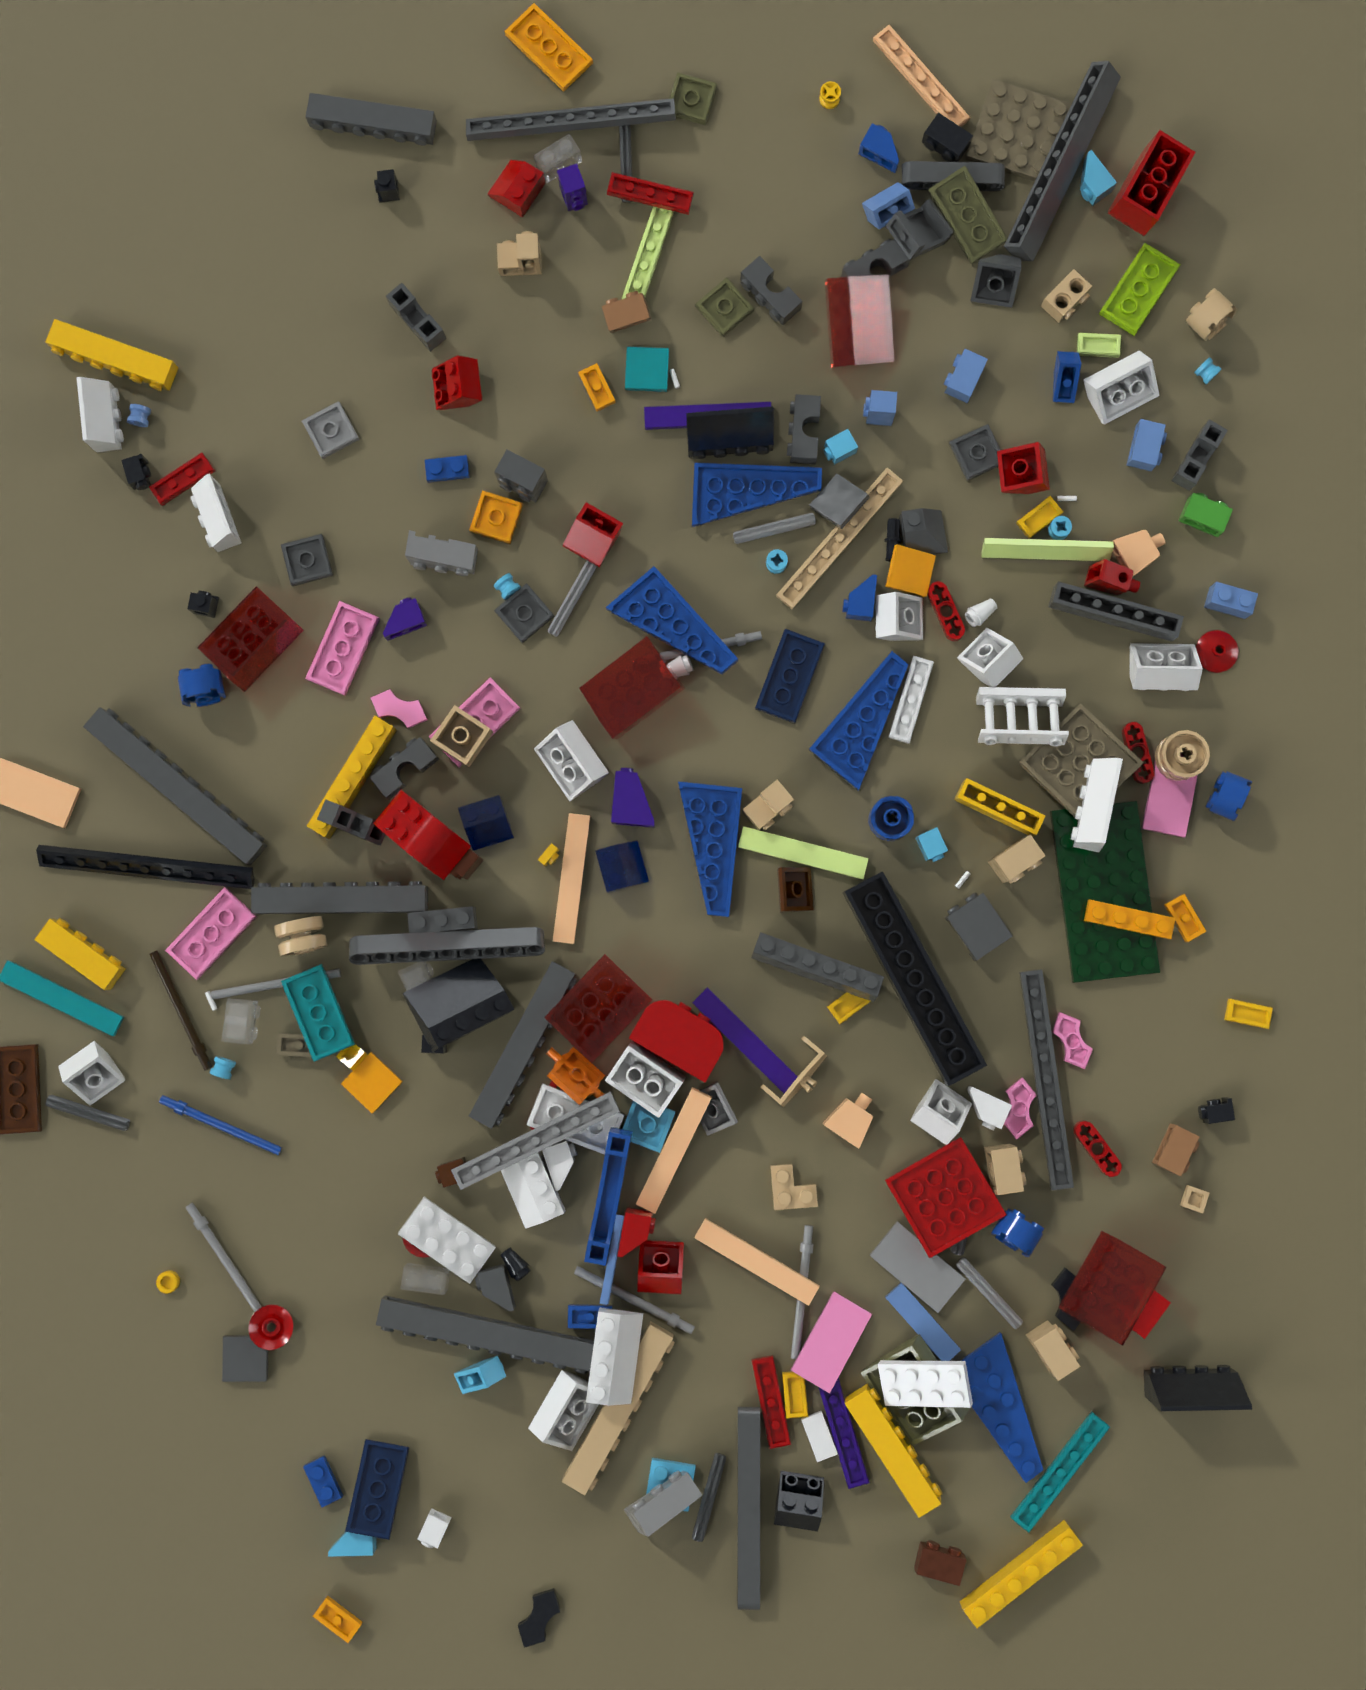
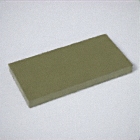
M966 166L958 169L928 189L971 264L1007 241V236Z

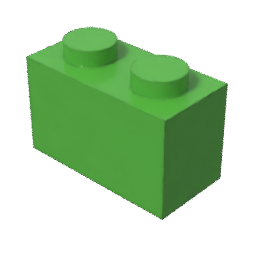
M1192 493L1188 497L1178 521L1219 537L1224 532L1233 509L1222 501L1215 502L1208 499V496L1203 493Z

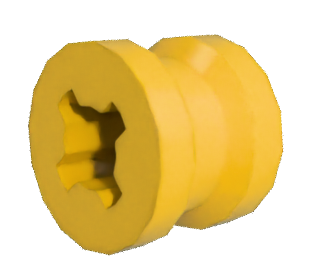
M829 81L821 87L819 101L822 107L826 109H834L840 102L841 88L836 82Z

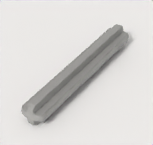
M808 513L736 531L733 533V539L735 544L812 526L816 524V518L814 513Z
M585 562L548 628V632L551 635L557 637L560 634L597 568L593 563Z
M966 1258L960 1259L956 1266L1014 1329L1019 1328L1023 1320Z

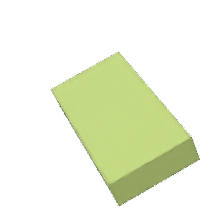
M1078 333L1077 352H1079V356L1119 358L1121 353V335Z

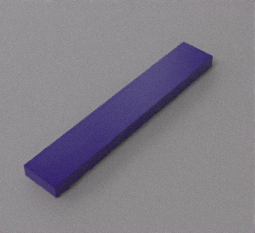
M771 402L644 407L645 430L686 428V413L771 407Z
M707 987L692 1003L705 1016L710 1018V1021L785 1094L798 1076Z
M838 1377L830 1393L819 1388L846 1483L848 1489L870 1482L849 1411L844 1404L845 1398Z

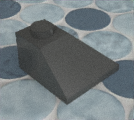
M999 254L979 259L970 301L1012 308L1022 268L1021 257Z
M920 508L901 511L899 520L903 546L933 555L948 553L941 510Z

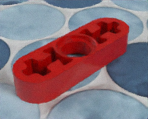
M940 581L934 582L928 589V598L946 638L950 641H958L965 633L964 624L947 586ZM935 587H937L938 590H943V592L940 594L942 600L947 598L948 601H943L939 605L936 604L940 601V599L937 594L933 595ZM949 606L952 609V615L949 617L942 616L940 613L941 607ZM954 617L956 620L952 623L955 628L960 629L958 636L954 633L950 634L949 631L952 629L950 622L947 625L945 624V622L951 621Z
M1130 722L1123 727L1122 737L1124 745L1131 751L1135 747H1140L1144 752L1140 760L1146 761V764H1143L1142 767L1144 771H1148L1149 775L1145 776V779L1143 776L1139 777L1138 773L1141 772V767L1132 775L1137 783L1145 784L1153 779L1154 768L1143 727L1137 722ZM1131 727L1133 730L1138 731V733L1134 736L1135 740L1137 741L1140 739L1141 743H1135L1132 746L1130 745V742L1134 741L1133 736L1128 735L1127 732L1131 730Z
M1082 1120L1077 1122L1074 1126V1134L1101 1172L1109 1177L1117 1176L1122 1169L1121 1162L1097 1129L1088 1121ZM1082 1125L1084 1127L1089 1126V1129L1087 1130L1088 1134L1091 1137H1094V1135H1096V1138L1091 1139L1089 1141L1086 1135H1080V1132L1082 1131L1080 1127ZM1096 1142H1100L1103 1145V1152L1099 1155H1095L1092 1152V1145ZM1108 1153L1110 1156L1106 1157L1107 1160L1111 1163L1115 1162L1113 1166L1115 1170L1113 1172L1111 1170L1106 1171L1108 1165L1104 1160L1099 1162V1159L1104 1158Z

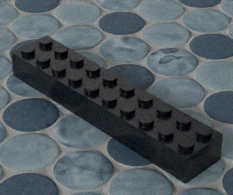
M882 871L844 891L843 895L944 1084L950 1086L986 1067L987 1064L884 872Z

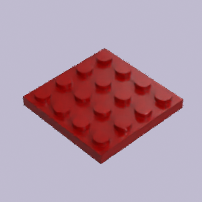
M962 1137L885 1179L929 1258L1006 1216L1004 1209Z

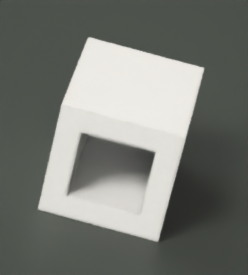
M431 1508L418 1537L421 1544L428 1548L435 1547L438 1549L452 1517Z

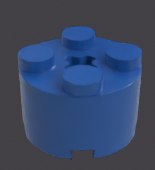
M203 664L200 668L193 670L188 668L179 670L178 684L183 705L191 707L190 703H197V707H202L220 702V697L226 698L222 673L219 669L213 668L212 664Z
M1228 771L1226 773L1222 772L1214 785L1217 791H1214L1212 796L1210 795L1205 807L1209 808L1210 812L1235 821L1238 816L1236 814L1237 809H1242L1252 781Z
M888 796L880 799L870 810L868 819L870 829L878 838L885 841H895L902 838L911 830L914 824V813L911 805L899 796ZM891 814H894V820L896 821V823H889L887 821L888 817L886 815L890 816Z
M1015 1209L1004 1210L1006 1216L998 1220L991 1234L996 1235V1239L1014 1251L1020 1249L1023 1251L1022 1255L1030 1257L1043 1236L1044 1228L1035 1222L1030 1223L1024 1220L1026 1216Z

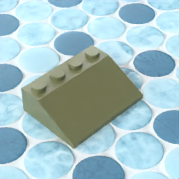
M920 1334L903 1342L860 1372L870 1388H875L881 1398L879 1400L883 1407L889 1409L893 1416L892 1421L895 1426H900L905 1434L904 1439L908 1445L911 1444L913 1446L962 1422L969 1411V1408L885 1406L878 1369L880 1360L937 1361Z

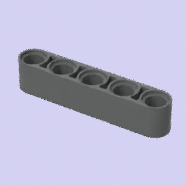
M908 161L902 164V185L909 190H928L958 169L966 166L980 191H1000L1005 188V165L1001 163Z

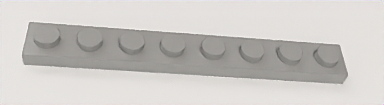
M610 1091L451 1171L460 1190L619 1113L620 1109Z

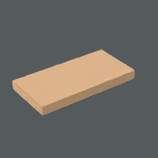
M0 758V804L66 829L81 788Z

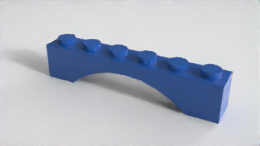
M611 1127L609 1131L584 1262L603 1266L607 1264L633 1131Z

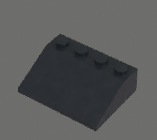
M773 406L686 413L688 457L704 459L706 456L714 455L716 458L726 457L727 454L745 456L751 452H757L759 455L768 454L769 451H773L774 446Z
M471 959L402 993L432 1052L515 1010L505 990L482 959Z
M1196 1365L1195 1369H1186L1185 1366H1173V1369L1165 1370L1161 1366H1152L1150 1370H1144L1145 1398L1160 1411L1252 1410L1251 1401L1238 1372L1229 1365H1217L1216 1369H1208V1366Z

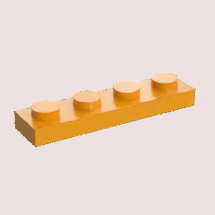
M1088 900L1084 921L1164 939H1172L1175 918Z

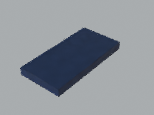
M785 629L755 709L795 724L825 643Z
M365 1439L345 1532L390 1540L410 1447Z

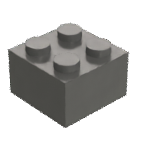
M507 449L494 471L502 489L507 492L512 490L517 492L518 496L527 502H530V500L537 502L548 482L544 468Z

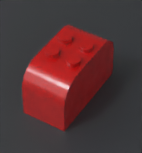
M1159 130L1136 160L1107 214L1142 236H1145L1159 220L1196 152Z
M403 790L396 794L373 823L409 855L443 880L471 847L469 843Z
M659 1000L650 1004L644 1010L629 1039L705 1083L723 1052L724 1043L719 1030L709 1023L710 1018L700 1012L696 1016L690 1012L692 1008L681 1001L679 1005L668 1000Z

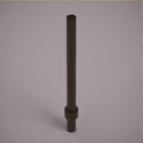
M158 951L150 953L149 955L193 1045L191 1049L194 1055L198 1056L204 1071L212 1068L206 1054L207 1049L204 1043H201Z

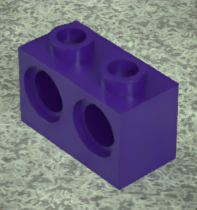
M577 163L557 170L559 187L568 211H578L584 208L585 205H588L586 187Z

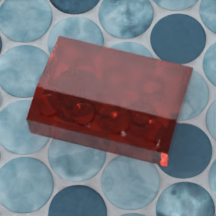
M889 274L826 279L825 293L831 368L895 362Z
M256 586L197 648L230 681L245 692L304 630Z
M645 637L579 689L611 738L618 740L684 690L685 687L651 640Z
M604 954L544 1018L585 1058L594 1063L653 999Z
M1101 1231L1058 1308L1069 1317L1123 1346L1167 1267L1125 1242Z

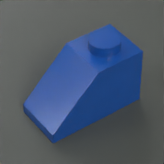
M872 123L860 144L858 154L896 173L899 158L891 133L885 127Z
M1057 351L1054 368L1053 402H1075L1082 364L1079 352Z
M877 575L870 576L849 593L848 600L844 599L842 612H846V619L872 620Z

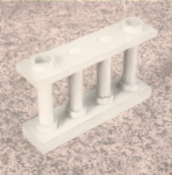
M979 687L976 705L985 706L986 729H981L978 743H985L987 745H994L996 743L1065 745L1069 731H1060L1058 707L1063 706L1066 698V689ZM994 705L1006 706L1007 730L994 728ZM1015 706L1028 707L1029 730H1016ZM1037 706L1049 707L1051 731L1038 730Z

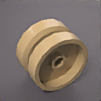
M1189 730L1177 731L1166 737L1157 746L1155 752V763L1160 773L1166 778L1175 781L1187 780L1203 772L1210 758L1209 746L1205 739L1197 732Z
M322 916L307 917L275 925L274 930L277 938H291L278 945L280 956L302 955L327 947L326 935H311V933L320 931L324 927Z

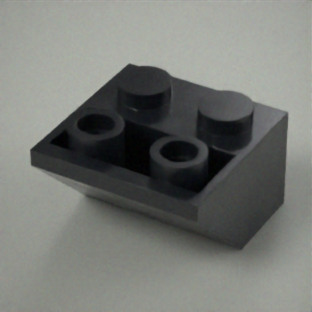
M780 1471L774 1525L818 1532L822 1519L824 1477Z

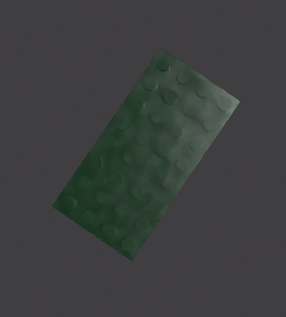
M1137 801L1113 804L1106 843L1100 852L1073 847L1074 840H1071L1073 827H1077L1078 820L1066 809L1050 811L1072 983L1160 973L1155 936L1084 921L1088 900L1152 913Z

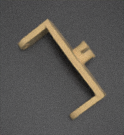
M805 1036L801 1039L815 1050L818 1055L801 1072L781 1099L764 1084L761 1086L767 1094L783 1107L802 1087L808 1093L813 1090L808 1084L815 1087L817 1081L813 1080L811 1076L827 1057L821 1049Z

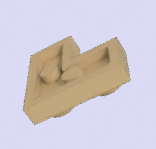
M792 1164L770 1165L774 1210L818 1207L816 1184L794 1186Z

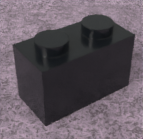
M938 112L924 132L922 143L929 150H935L941 154L947 162H959L969 148L973 135Z

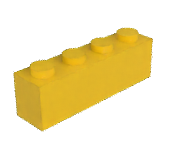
M968 778L963 780L954 799L1026 835L1031 834L1032 837L1037 835L1045 818V815Z
M50 918L34 940L103 990H111L126 970L121 966L122 961L115 956H107L103 953L105 951L104 948L96 943H89L86 940L88 938L86 935L78 930L75 932L69 928L70 924L65 920Z

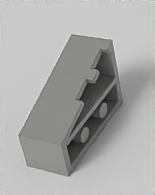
M409 530L405 556L410 564L413 565V568L418 570H426V567L433 568L434 571L439 573L454 571L459 576L474 574L478 548L475 544L452 539L448 541L435 539L436 536L428 535V538L415 536V531Z
M679 1470L668 1477L669 1480L655 1486L648 1494L624 1509L638 1533L649 1537L702 1496L688 1472H680Z

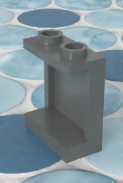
M931 199L926 200L920 208L906 214L902 211L896 212L886 224V228L909 260L944 245L953 234L952 228Z
M975 892L965 899L967 903L959 907L957 904L947 911L949 915L945 919L950 922L969 950L971 958L977 961L1013 937V935L984 893L977 895Z

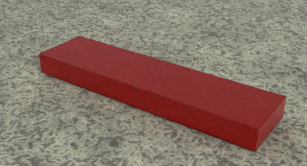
M614 172L611 173L607 189V195L687 215H689L694 195L692 191Z
M773 1355L751 1359L769 1449L791 1445Z

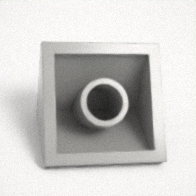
M718 1081L700 1090L712 1096L700 1121L707 1136L738 1123Z

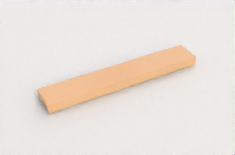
M890 25L873 37V42L936 114L939 112L960 127L970 120V116Z
M569 813L553 942L575 944L590 815Z
M692 1087L636 1205L654 1214L656 1213L712 1096Z
M707 1218L704 1219L694 1237L808 1306L820 1287L817 1283Z

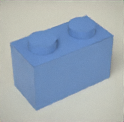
M899 182L862 203L868 222L878 229L886 226L896 212L902 211L906 214L915 209L910 190Z
M964 349L962 355L957 354L952 365L956 367L954 373H948L944 385L947 386L945 393L968 403L988 359L967 349Z
M871 390L870 397H866L863 407V417H866V424L892 425L896 414L897 392Z
M1144 419L1139 420L1135 426L1126 466L1152 471L1156 465H1160L1162 459L1160 448L1161 445L1165 444L1167 433L1164 432L1165 424Z
M1215 582L1209 587L1204 608L1246 619L1253 614L1258 593Z

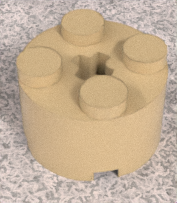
M1215 288L1206 295V300L1202 304L1198 302L1191 308V314L1186 319L1187 324L1205 341L1217 335L1227 325V317L1229 316L1232 319L1238 310Z

